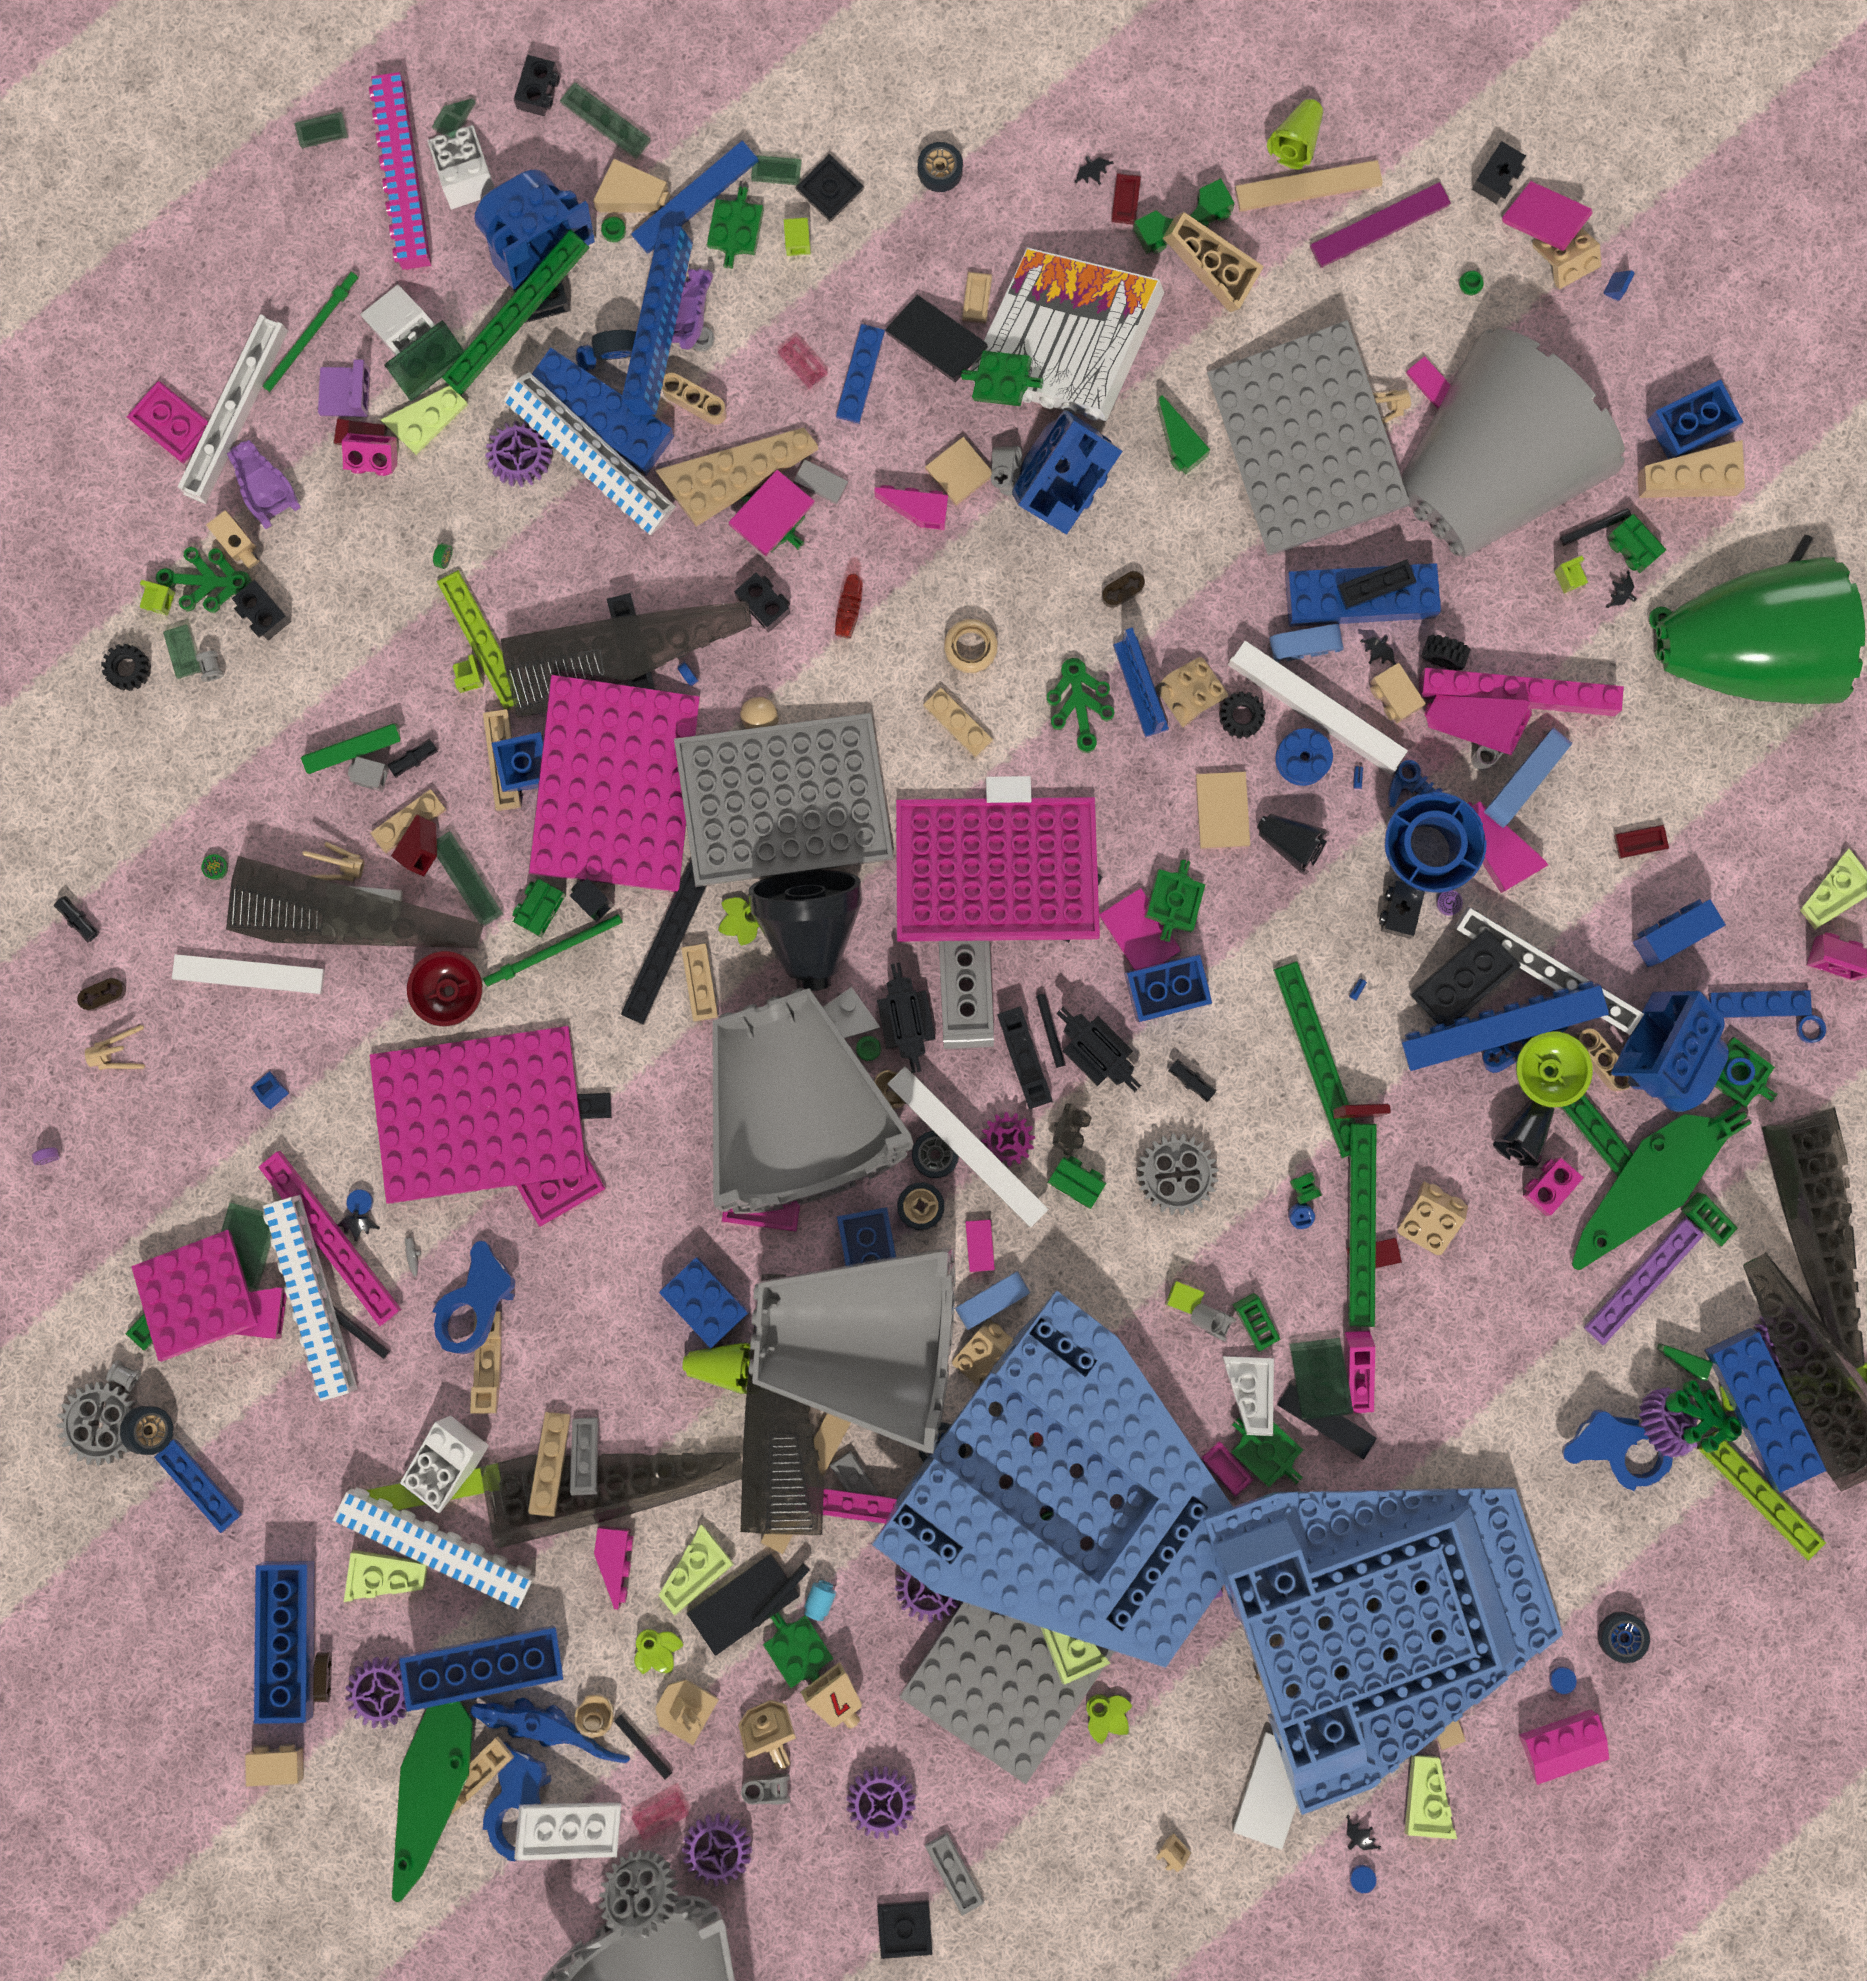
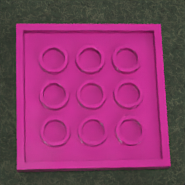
M229 1230L131 1266L157 1359L160 1362L259 1325L233 1237Z

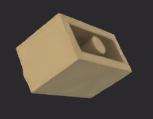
M1400 663L1374 677L1370 682L1372 685L1370 690L1377 700L1381 699L1385 705L1384 712L1390 720L1394 719L1396 724L1419 711L1426 704Z
M294 1743L281 1744L279 1749H269V1745L254 1746L253 1750L245 1755L246 1787L298 1784L304 1779L303 1747L295 1748Z

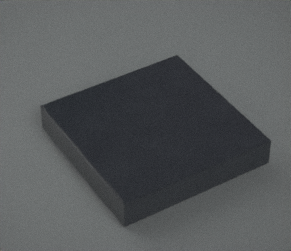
M829 154L796 186V190L831 222L864 190V186Z
M929 1900L877 1904L881 1959L932 1955Z

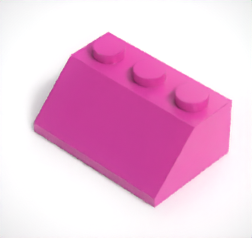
M1591 1709L1519 1734L1536 1785L1609 1760L1608 1742L1599 1715Z

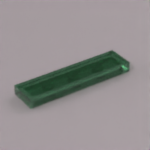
M575 82L560 99L562 105L635 159L640 156L651 142L648 136Z
M449 831L438 838L437 858L481 927L484 928L504 915L452 832Z

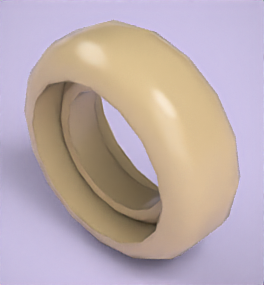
M966 619L957 622L949 629L945 637L944 652L946 658L955 669L961 672L977 673L983 671L993 663L997 655L998 641L994 631L986 623L977 619ZM967 633L979 635L985 643L984 653L974 660L963 658L956 648L959 638Z

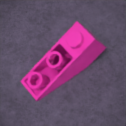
M881 485L880 488H874L875 498L920 528L945 530L948 495H944L943 492L932 490L929 493L919 492L916 488L896 490L895 487L890 485Z
M600 1525L597 1528L594 1555L614 1609H619L621 1603H626L628 1587L623 1586L624 1578L630 1575L631 1562L627 1561L628 1551L633 1549L634 1536L630 1535L631 1529Z

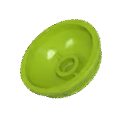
M1552 1031L1533 1037L1523 1046L1517 1058L1516 1076L1521 1089L1531 1100L1546 1107H1563L1576 1102L1585 1094L1592 1080L1593 1066L1587 1049L1575 1037L1563 1032ZM1547 1066L1551 1067L1552 1074L1550 1076L1545 1074V1068Z

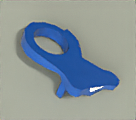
M477 1241L470 1250L471 1266L466 1286L444 1295L432 1311L436 1313L434 1321L435 1337L441 1344V1348L447 1352L464 1355L474 1352L481 1347L490 1333L499 1301L501 1299H514L515 1294L510 1292L515 1288L516 1280L509 1274L506 1266L494 1255L491 1246L484 1241ZM464 1305H470L476 1313V1329L466 1341L456 1343L451 1339L448 1332L449 1319L456 1309Z
M1594 1410L1590 1418L1580 1424L1574 1438L1562 1447L1564 1459L1572 1464H1577L1583 1460H1608L1618 1482L1634 1492L1636 1486H1649L1660 1481L1667 1472L1669 1473L1673 1457L1663 1456L1661 1451H1658V1459L1655 1466L1649 1472L1644 1474L1630 1473L1625 1465V1455L1629 1447L1639 1440L1649 1438L1647 1435H1644L1645 1430L1641 1425L1621 1423L1603 1410Z
M502 1741L514 1758L498 1773L502 1791L486 1809L483 1818V1830L488 1831L490 1843L497 1853L507 1858L508 1861H517L514 1858L515 1847L508 1843L503 1834V1817L510 1808L519 1810V1805L541 1804L539 1790L552 1780L551 1775H546L547 1768L545 1763L535 1760L528 1753L513 1749L507 1742Z

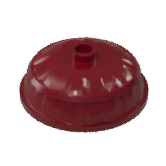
M450 951L435 952L421 959L412 969L407 982L408 1001L416 1015L429 1024L442 1027L454 1026L467 1020L478 1008L483 993L481 975L476 966L463 955ZM450 986L453 988V994L447 996L445 989Z

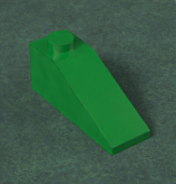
M1161 395L1158 398L1157 409L1171 458L1170 462L1178 472L1182 470L1186 475L1208 457L1210 449L1165 397Z

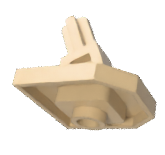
M687 1679L668 1684L655 1707L659 1726L693 1746L719 1698Z
M770 1700L747 1710L738 1724L747 1758L749 1759L766 1751V1753H770L776 1769H785L790 1765V1760L783 1744L796 1739L786 1704Z

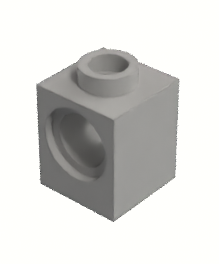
M356 757L355 762L350 764L348 770L349 781L358 786L383 792L389 767L379 762Z

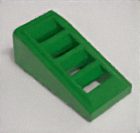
M1697 1192L1681 1209L1693 1223L1721 1247L1738 1229L1706 1194ZM1709 1209L1711 1213L1703 1220L1701 1217ZM1718 1217L1719 1220L1710 1227L1709 1224ZM1724 1223L1726 1225V1228L1719 1235H1717L1716 1231Z
M1252 1293L1232 1304L1258 1352L1281 1340L1258 1295ZM1253 1305L1256 1306L1255 1308L1247 1312H1244L1246 1309L1252 1307ZM1260 1313V1317L1249 1322L1248 1318ZM1265 1322L1266 1326L1254 1332V1327ZM1270 1331L1271 1335L1260 1341L1258 1340V1336Z
M1661 1343L1658 1344L1657 1349L1663 1355L1697 1379L1708 1380L1713 1365L1712 1361Z

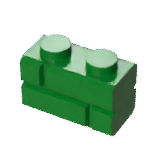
M1634 513L1607 537L1611 549L1616 553L1620 552L1626 558V565L1632 571L1637 570L1639 574L1667 550Z
M537 878L535 883L531 881L524 893L527 897L523 904L518 903L512 913V916L515 918L512 922L542 938L566 894Z
M1071 1155L1068 1159L1063 1156L1047 1183L1088 1209H1091L1107 1184L1102 1181L1104 1176L1094 1169H1091L1090 1172L1086 1171L1081 1167L1083 1163Z

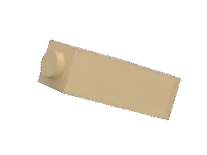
M613 159L593 203L596 211L657 212L668 203L670 193L667 182Z

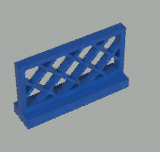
M1133 627L1126 629L1122 642L1113 644L1144 737L1146 738L1167 731L1169 727L1138 638L1135 636Z

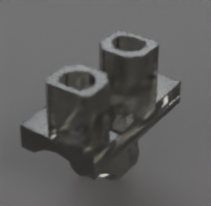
M1066 1103L1059 1121L1051 1122L1049 1125V1131L1054 1134L1052 1144L1062 1149L1065 1155H1072L1074 1149L1082 1148L1084 1136L1080 1133V1129L1090 1125L1091 1116L1084 1110H1078L1072 1103Z

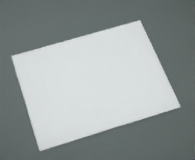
M1031 776L986 777L987 803L1032 802Z

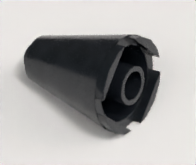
M1270 814L1268 817L1263 816L1257 826V829L1260 830L1259 836L1303 875L1309 872L1306 867L1310 861L1312 866H1314L1327 843L1323 839L1324 835L1329 836L1330 834L1326 829Z
M1530 1100L1495 1136L1493 1147L1508 1160H1510L1511 1156L1520 1161L1518 1165L1522 1167L1537 1168L1542 1159L1555 1110L1554 1107H1546Z

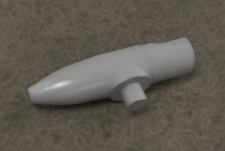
M412 1237L405 1238L407 1262L413 1276H417L418 1255H421V1251H416Z

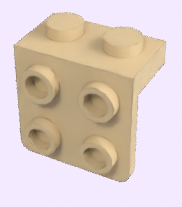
M1583 228L1580 229L1564 251L1538 239L1533 241V248L1553 266L1554 283L1559 289L1601 267L1600 244Z
M1201 657L1169 673L1155 687L1182 727L1191 723L1203 711L1228 697V693Z
M1424 1181L1419 1188L1417 1200L1399 1225L1398 1233L1435 1255H1442L1465 1222L1468 1205L1460 1198L1444 1193L1439 1186L1428 1184Z
M988 1318L971 1340L955 1356L952 1364L979 1387L996 1362L1004 1354L1013 1338L1004 1332L999 1324Z

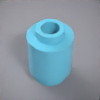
M819 1580V1583L812 1584L804 1605L806 1608L804 1614L817 1621H823L824 1617L828 1616L837 1593L833 1589L834 1585L824 1580Z

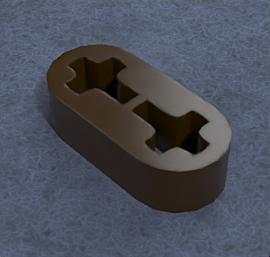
M1131 571L1110 583L1102 592L1103 603L1109 608H1115L1135 597L1144 588V576L1137 571ZM1129 578L1139 580L1137 589L1134 586L1125 589V586L1130 582ZM1121 589L1122 592L1117 595V601L1107 599L1108 591L1111 590L1115 593Z
M109 978L87 987L78 994V1005L84 1010L95 1011L119 1001L126 993L125 984L118 979ZM110 984L119 986L115 996L111 993L104 995V992L111 989ZM87 994L100 996L92 1001V1006L85 1003V1000L88 999Z
M317 1652L315 1656L314 1702H329L332 1674V1654L330 1652Z

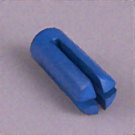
M1356 766L1354 769L1353 788L1362 789L1363 767L1360 766L1359 768V766Z
M1360 978L1349 998L1357 1001L1367 982Z

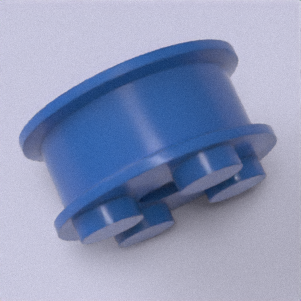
M1308 728L1295 730L1289 733L1278 746L1275 757L1276 766L1281 776L1292 784L1299 786L1314 784L1329 771L1332 765L1333 750L1331 744L1322 733ZM1300 755H1306L1307 761L1302 760Z

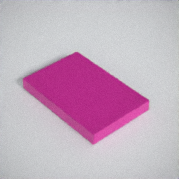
M1530 181L1504 214L1502 221L1508 226L1564 251L1590 218L1592 209Z
M159 380L127 415L131 422L182 464L194 453L209 422Z
M776 470L729 521V526L762 554L767 556L814 505L815 501L780 471Z
M1141 888L1099 914V917L1134 970L1163 963L1182 951L1172 935L1170 942L1160 940L1163 925L1144 917L1149 899Z
M586 1153L585 1158L588 1171L586 1176L517 1185L539 1227L606 1189Z
M796 1200L789 1205L784 1204V1209L750 1214H734L733 1209H730V1211L723 1212L722 1222L797 1232L800 1205Z

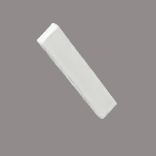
M177 954L174 956L172 972L173 980L322 994L325 970L318 968Z

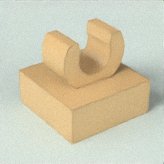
M1172 1834L1166 1839L1156 1859L1164 1858L1168 1862L1165 1869L1167 1871L1174 1869L1178 1872L1186 1865L1191 1852L1175 1834Z

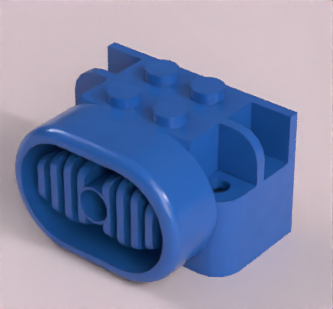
M540 170L524 171L492 189L481 199L475 211V224L486 237L491 261L513 290L521 286L570 229L588 246L595 242L588 203L584 201L578 204L577 196L573 191L559 190L550 178Z
M1065 410L1058 419L1050 422L1043 429L1025 456L1021 466V475L1014 484L1012 495L1018 506L1067 535L1084 508H1089L1093 502V495L1097 489L1104 486L1108 478L1107 474L1123 451L1113 445L1111 440L1101 434L1096 428ZM1060 459L1064 460L1062 464L1057 465Z
M1700 991L1652 992L1642 1011L1644 1015L1629 1036L1611 1074L1613 1076H1629L1628 1084L1633 1089L1645 1090L1651 1097L1658 1098L1671 1111H1688L1697 1107L1708 1098L1727 1063L1729 1050L1726 1043L1720 1038L1724 1030V1018Z

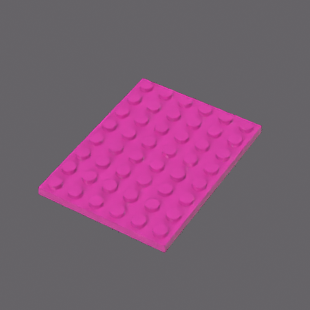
M551 675L528 874L583 881L588 878L591 882L677 892L679 890L686 819L674 739L696 736L700 696Z
M1095 797L1031 798L1032 802L987 803V799L896 800L897 942L1099 939Z
M569 1026L369 1055L386 1204L588 1175Z

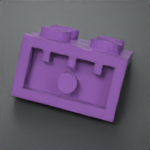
M354 360L353 368H320L318 414L320 416L368 417L370 369L364 360Z

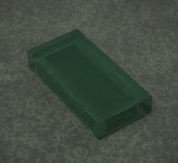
M342 112L294 123L301 149L348 138Z
M756 155L759 162L752 167L751 181L798 185L800 183L802 159Z
M186 624L163 631L176 678L180 679L202 672L200 664L196 660L197 654L189 626Z

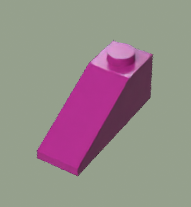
M1370 1331L1344 1332L1349 1414L1374 1412L1375 1344Z

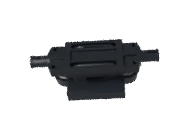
M896 963L898 973H896L895 964H891L893 979L886 983L889 995L886 996L887 998L877 1000L886 1049L899 1047L901 1058L909 1059L911 1073H916L914 1063H916L917 1073L922 1072L919 1057L926 1053L924 1042L936 1040L926 990L919 992L913 990L911 978L903 977L901 963Z
M1064 1006L1056 1013L1066 1023L1063 1033L1071 1040L1062 1052L1096 1086L1107 1077L1116 1086L1124 1082L1134 1093L1142 1086L1131 1075L1135 1067L1126 1059L1133 1050L1099 1016L1089 1022L1082 1014L1073 1017Z

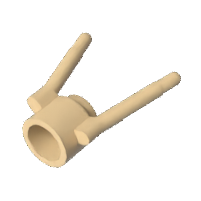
M1407 389L1373 393L1376 403L1386 402L1390 411L1394 410L1393 413L1382 418L1383 424L1395 417L1403 416L1404 410L1411 407V398Z
M325 842L324 845L348 858L344 857L340 860L308 851H303L302 853L307 857L340 865V872H344V874L311 875V880H347L354 882L355 878L360 879L362 876L365 860L360 859V855L352 854L329 842Z
M137 1026L105 1041L94 1043V1047L86 1048L85 1060L88 1066H98L99 1070L108 1068L144 1069V1064L107 1062L111 1060V1053L124 1050L122 1045L109 1048L107 1045L143 1030L144 1026Z

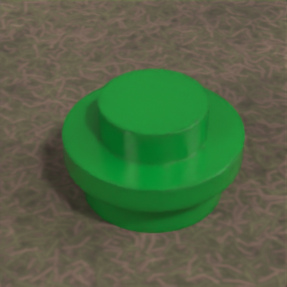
M1476 271L1465 272L1459 280L1460 290L1469 296L1478 294L1484 286L1483 277Z

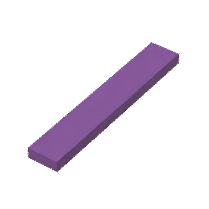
M1684 1217L1584 1326V1329L1604 1346L1705 1234Z

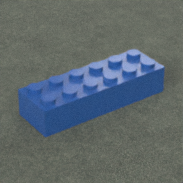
M553 348L548 350L532 372V375L633 468L647 476L674 438L672 429L652 415H633L621 400L622 395Z
M1437 563L1410 565L1417 581L1414 585L1347 610L1344 607L1337 586L1387 566L1288 572L1285 578L1288 626L1435 619L1441 612Z
M1752 1328L1746 1329L1704 1350L1709 1361L1713 1363L1712 1367L1773 1489L1781 1493L1827 1471L1758 1331Z
M264 1561L255 1565L254 1724L306 1723L313 1718L315 1561Z
M553 1625L398 1656L407 1712L564 1680L556 1627Z

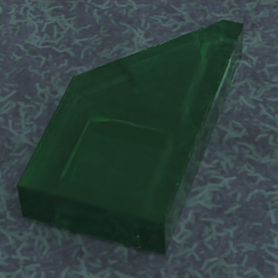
M468 99L444 106L432 125L433 130L454 139L456 131L462 128L475 106V100Z

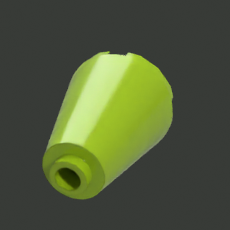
M1303 100L1268 138V152L1271 156L1274 153L1277 157L1281 158L1277 161L1278 163L1297 170L1311 163L1323 116V108L1317 100Z
M738 1343L690 1351L683 1358V1371H686L688 1377L739 1394H747L749 1391L746 1390V1387H751L753 1384V1374H749V1364L751 1360L750 1351H754V1349H751V1343Z

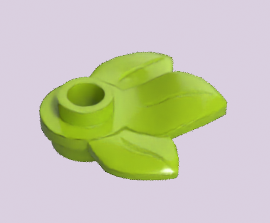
M737 897L721 902L723 909L728 915L721 922L718 931L727 936L737 935L741 946L751 943L757 936L759 925L756 920L751 921L749 919V914L751 913L750 904Z
M645 1629L637 1635L635 1640L637 1648L634 1657L635 1666L642 1674L648 1672L651 1667L660 1673H670L674 1667L672 1653L682 1648L683 1642L672 1632L658 1633L652 1629ZM646 1640H652L653 1644L651 1646H645L644 1642Z
M1096 1694L1087 1701L1086 1710L1090 1716L1088 1730L1093 1739L1099 1744L1104 1743L1108 1732L1117 1735H1127L1129 1733L1128 1721L1124 1714L1131 1709L1132 1704L1125 1697L1114 1695L1107 1698L1105 1695ZM1096 1703L1104 1705V1709L1101 1712L1094 1710Z

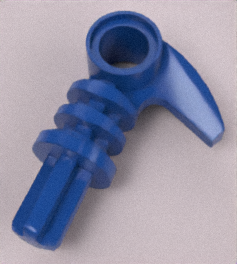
M1406 760L1398 766L1390 783L1388 804L1389 807H1395L1402 789H1408L1411 793L1416 792L1418 795L1442 792L1443 790L1441 788L1435 790L1432 787L1434 783L1431 782L1429 784L1426 781L1427 776L1424 778L1420 776L1421 768L1417 762ZM1403 768H1408L1412 771V779H1407L1402 775Z

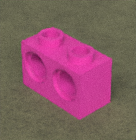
M347 433L342 440L343 469L351 470L352 473L356 474L375 472L379 476L392 474L398 463L397 437ZM353 451H358L363 458H357ZM377 453L384 454L387 461L381 460Z
M1561 1157L1547 1160L1541 1167L1543 1173L1539 1178H1532L1524 1187L1527 1191L1523 1197L1545 1216H1551L1584 1178ZM1557 1169L1562 1170L1564 1173V1179L1561 1183L1557 1182L1554 1178V1173ZM1540 1188H1545L1548 1192V1198L1544 1202L1538 1198Z

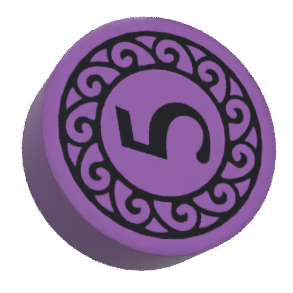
M1453 890L1441 893L1436 901L1437 909L1446 916L1458 913L1463 905L1462 897Z
M53 1147L41 1149L32 1154L34 1165H44L60 1158L58 1149Z

